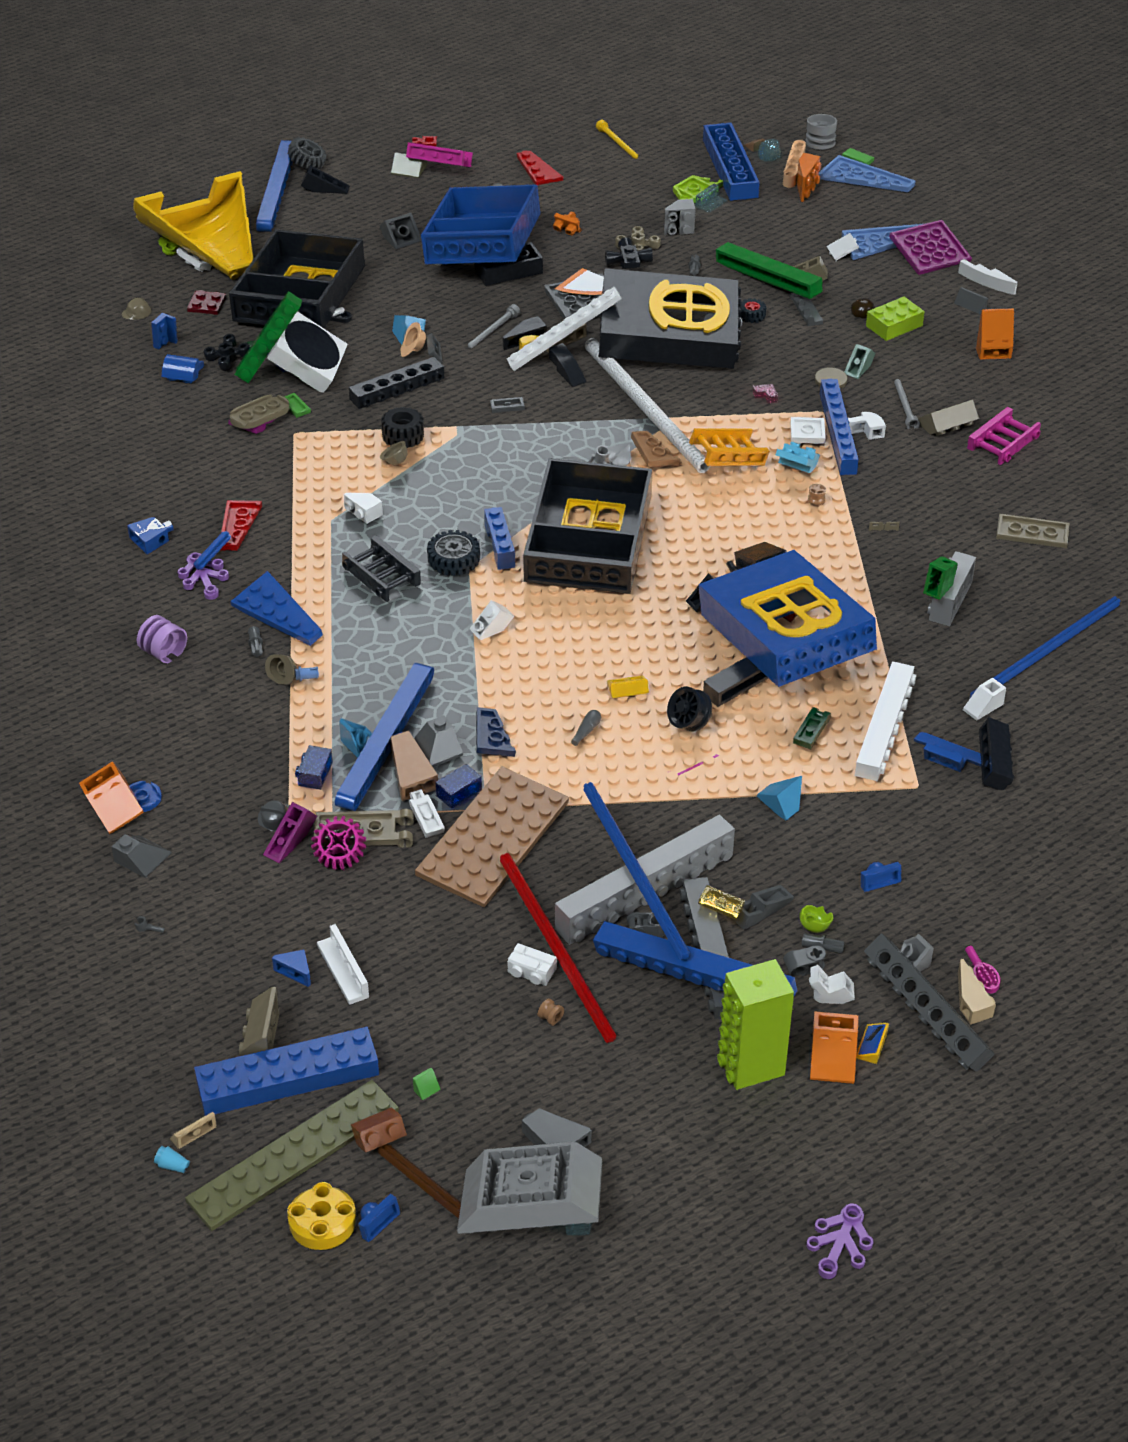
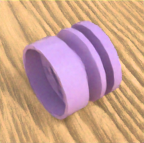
M160 615L148 618L140 627L137 635V645L139 648L163 663H170L172 661L166 657L170 653L177 657L181 655L187 643V633L185 630Z

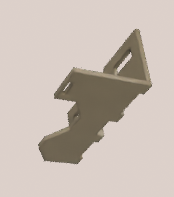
M870 522L869 531H898L900 522H886V524H883V522Z

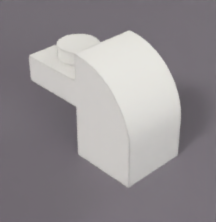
M861 412L859 417L848 418L852 434L865 432L868 440L885 437L886 425L879 415L872 412Z
M819 965L811 967L809 982L814 989V999L817 1002L844 1004L855 1000L854 983L844 971L828 977Z

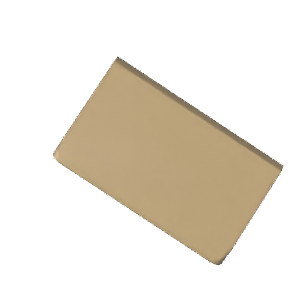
M211 1112L172 1135L170 1140L177 1148H182L216 1128L215 1114Z

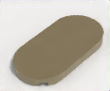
M272 395L262 396L234 408L230 412V423L235 427L243 429L257 427L288 413L289 401L281 395H277V397H272Z

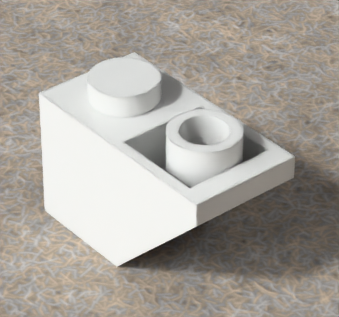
M344 494L345 509L366 524L383 515L382 501L373 494Z
M491 600L470 627V630L478 639L483 640L504 631L514 616L505 606Z
M991 678L977 688L964 706L963 711L976 721L1004 704L1006 687L994 678Z

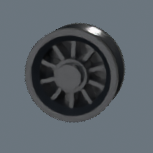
M688 686L677 689L670 697L667 706V715L670 723L677 728L691 732L702 729L712 717V703L708 694Z

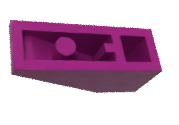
M292 802L263 855L280 863L308 834L317 815Z

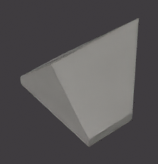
M917 934L915 937L904 940L901 952L921 972L931 966L934 948L920 934Z

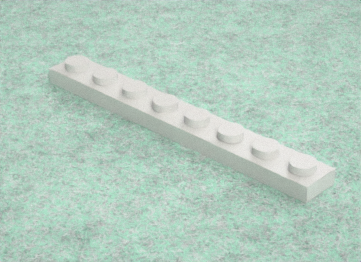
M616 288L608 289L604 294L593 299L573 315L566 317L564 321L553 326L549 331L538 336L537 339L526 344L516 353H513L507 358L513 371L620 301L622 298Z

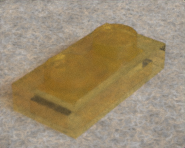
M707 885L699 898L698 904L737 920L744 907L745 900Z

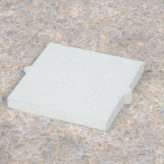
M849 233L828 245L827 248L830 251L829 254L837 261L858 249L859 246L856 243V238H853Z

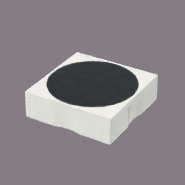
M297 312L271 349L267 359L296 375L319 392H325L333 381L348 344Z

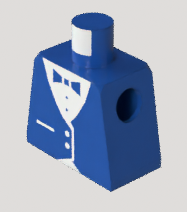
M155 517L127 525L129 538L146 554L169 541L168 532L173 530V525L170 521L161 524Z

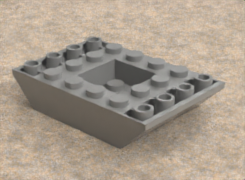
M577 1142L485 1149L466 1169L457 1228L458 1234L598 1222L602 1158Z

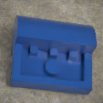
M167 354L162 366V377L170 381L178 379L183 380L184 383H192L198 378V371L204 368V361H199L198 358Z

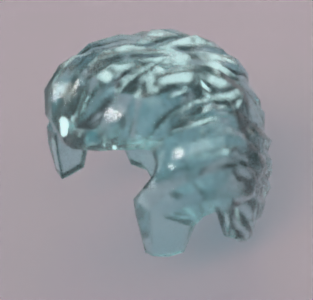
M767 139L762 142L758 151L759 159L769 162L774 161L777 156L780 158L782 151L779 148V141L777 139Z

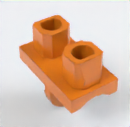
M570 212L568 215L558 213L554 215V230L561 232L564 227L566 228L565 233L571 236L576 232L582 231L579 227V219L576 218L574 212Z

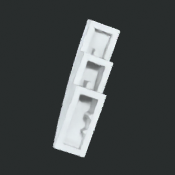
M965 259L960 261L959 274L986 287L1012 295L1016 294L1018 282L999 270H989L981 264L975 266Z

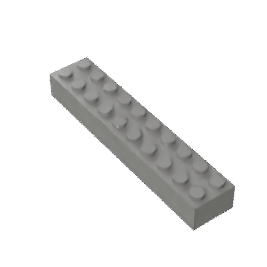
M719 814L639 857L637 861L657 896L662 897L670 889L682 886L683 880L695 879L701 872L713 869L719 862L728 861L733 855L735 828ZM625 865L556 902L555 930L570 945L574 942L582 941L585 936L592 932L597 933L604 921L615 923L619 917L625 914L629 915L639 906H645L648 903Z

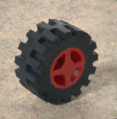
M755 298L741 301V305L738 308H741L740 318L742 321L758 323L765 319L766 304Z

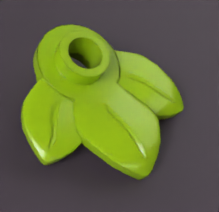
M160 237L158 240L159 245L162 247V252L166 255L177 254V249L182 248L163 237Z

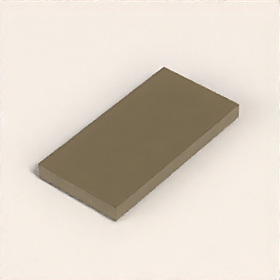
M999 514L996 539L1067 548L1070 523Z

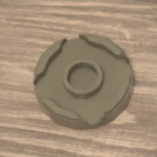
M823 368L815 374V383L819 387L821 380L830 378L837 379L840 388L845 387L847 384L846 373L837 368Z

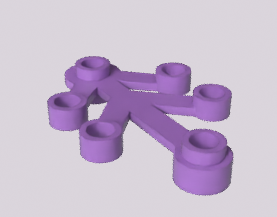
M197 552L192 553L187 557L188 564L178 569V577L184 579L183 588L185 590L193 589L194 584L201 578L205 587V598L209 600L216 599L219 596L218 588L211 584L208 576L217 578L220 581L229 579L228 571L223 569V560H210L206 566L213 567L214 570L207 568L202 570L196 569L193 575L188 578L189 573L195 567L193 565L194 562L201 555V553Z
M848 1204L841 1210V1214L827 1219L820 1218L816 1220L815 1230L819 1233H826L829 1227L843 1224L840 1230L818 1237L811 1236L807 1239V1248L810 1251H818L821 1246L835 1242L828 1258H823L819 1262L818 1273L821 1277L832 1279L836 1276L838 1269L837 1260L844 1245L851 1256V1265L857 1269L864 1267L865 1257L860 1254L850 1235L853 1227L859 1237V1247L863 1250H870L873 1247V1239L868 1236L862 1225L864 1213L860 1206ZM849 1214H853V1215H855L856 1217H850V1216H848V1215H849ZM818 1224H825L826 1227L820 1228ZM867 1240L870 1244L864 1245L862 1241ZM810 1242H817L818 1245L812 1246ZM854 1259H861L862 1262L856 1263ZM829 1268L831 1272L824 1271V1269Z

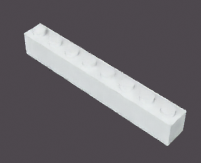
M892 661L856 762L855 776L878 781L880 774H884L886 768L884 761L889 760L891 752L889 748H893L895 741L893 735L897 736L898 722H902L904 714L902 710L907 708L908 699L906 698L911 696L912 687L910 686H914L916 681V675L913 674L914 666Z

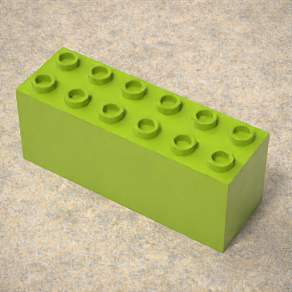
M776 959L726 973L725 983H723L724 998L721 1000L723 1012L720 1013L722 1025L719 1027L721 1037L718 1041L720 1050L719 1054H717V1060L720 1067H725L727 1081L729 1084L733 1083L735 1089L738 1090L784 1076L794 991Z

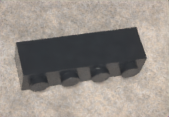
M990 717L979 728L982 784L997 790H1005L1008 785L1012 784L1014 779L1012 772L1013 761L1011 759L1012 747L1010 746L1011 734L1009 733L1008 724Z

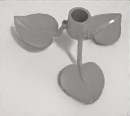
M620 444L609 448L600 445L596 448V453L592 454L588 462L595 460L596 463L601 464L611 463L612 465L627 466L631 460L630 444ZM571 456L561 458L562 460L581 461L579 458Z

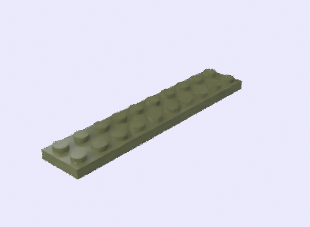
M370 1080L186 1196L185 1200L212 1232L355 1140L351 1124L391 1107L398 1112L399 1107L373 1080Z

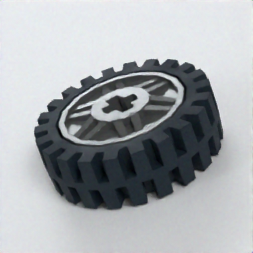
M448 530V533L443 531L441 535L439 533L436 534L427 545V557L430 567L435 571L437 570L440 574L443 571L444 575L451 573V576H455V573L463 575V571L468 573L469 569L474 570L480 561L479 541L472 534H467L466 531L460 533V530L455 532Z

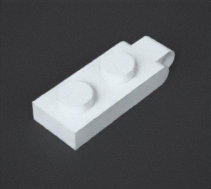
M183 248L177 249V254L185 259L187 264L194 265L196 270L202 272L203 270H211L212 265Z
M422 789L410 792L411 799L409 804L425 838L444 833L445 827L429 795H424Z

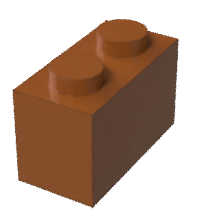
M392 1107L351 1124L355 1141L365 1153L407 1135L401 1115Z

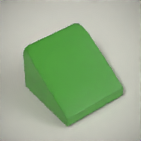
M432 1068L413 1078L414 1092L422 1100L440 1090Z

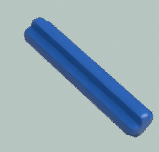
M222 532L193 564L197 570H202L231 539L229 532Z

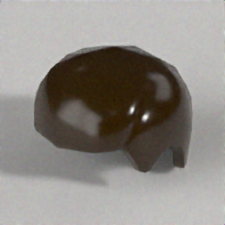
M861 298L853 302L850 309L853 316L865 319L867 311L875 307L871 300Z

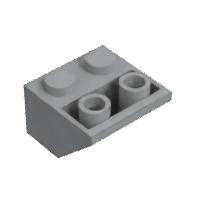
M693 199L677 200L665 208L664 235H667V233L670 235L676 234V227H678L679 234H694L695 205Z

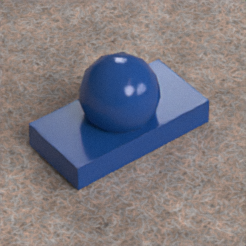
M873 862L866 871L861 872V888L864 892L901 882V865L899 862L888 865Z
M389 1194L380 1204L369 1202L362 1207L360 1213L362 1220L358 1223L362 1238L367 1242L375 1238L401 1213L395 1196Z

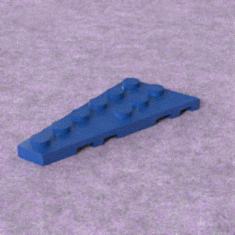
M268 571L230 601L231 606L310 646L323 635L320 627Z

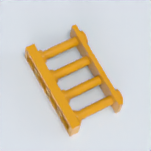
M694 428L689 441L690 445H702L707 451L704 460L707 466L765 465L770 452L767 447H755L750 441L753 432L752 428ZM711 445H717L718 448H712Z

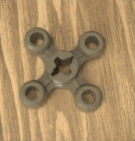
M640 226L633 227L631 240L633 245H636L637 251L643 250L645 246H649L653 250L660 248L661 240L659 236L653 235L649 239H645L643 228ZM618 235V236L616 237V239H615V246H616V248L619 249V247H618V242H619L622 238H625L626 236H624V235Z

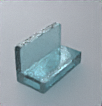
M712 184L696 195L695 207L710 213L727 202V199L718 196L719 185Z

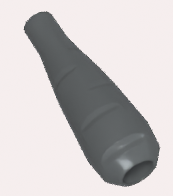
M590 710L586 714L576 735L571 740L574 746H577L600 723L602 717L599 711Z

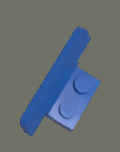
M925 732L919 733L914 738L915 742L925 745L924 759L961 772L967 761L981 766V756L976 751Z

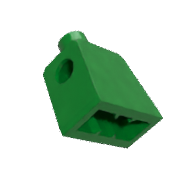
M942 556L931 562L923 593L940 600L954 583L958 563Z

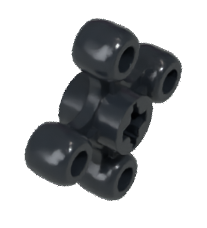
M226 334L223 337V343L218 346V350L211 346L206 347L203 354L207 361H214L217 357H220L218 359L220 369L228 371L232 367V362L236 360V355H240L243 358L250 349L248 343H242L238 348H235L237 345L235 336L233 334Z

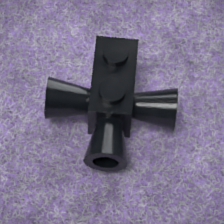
M627 237L622 238L618 242L620 252L605 250L606 266L620 262L622 269L640 267V261L653 262L651 247L637 251L636 245H633V241Z

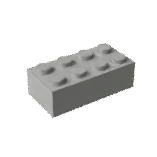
M955 551L952 558L949 557L950 560L958 563L954 583L940 600L929 597V600H932V602L929 604L927 614H930V621L947 626L951 625L972 584L976 557Z

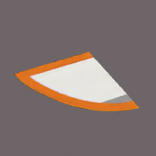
M582 268L555 289L573 294L602 295L604 277Z

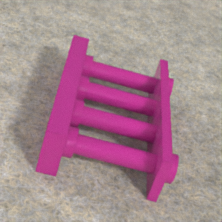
M409 142L406 153L408 158L471 167L473 156L472 152Z
M1007 407L969 436L967 449L973 451L977 447H981L999 456L998 464L1001 465L1004 462H1008L1011 456L1033 439H1037L1040 436L1041 423L1037 422L1032 427H1028L1014 420L1012 417L1013 409ZM1011 425L1024 433L1020 435L1005 426ZM1001 432L1015 440L1009 442L995 435V433ZM992 440L1005 448L1001 450L985 441Z

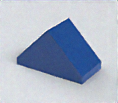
M304 950L278 954L272 957L274 971L307 987L311 985L310 972Z

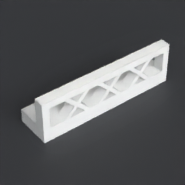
M336 924L331 925V937L317 942L322 956L349 1005L369 998L366 978Z

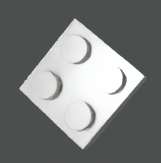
M791 417V442L798 444H825L824 418Z

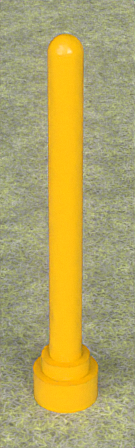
M599 120L596 123V129L599 132H605L634 159L638 158V154L609 129L607 122Z

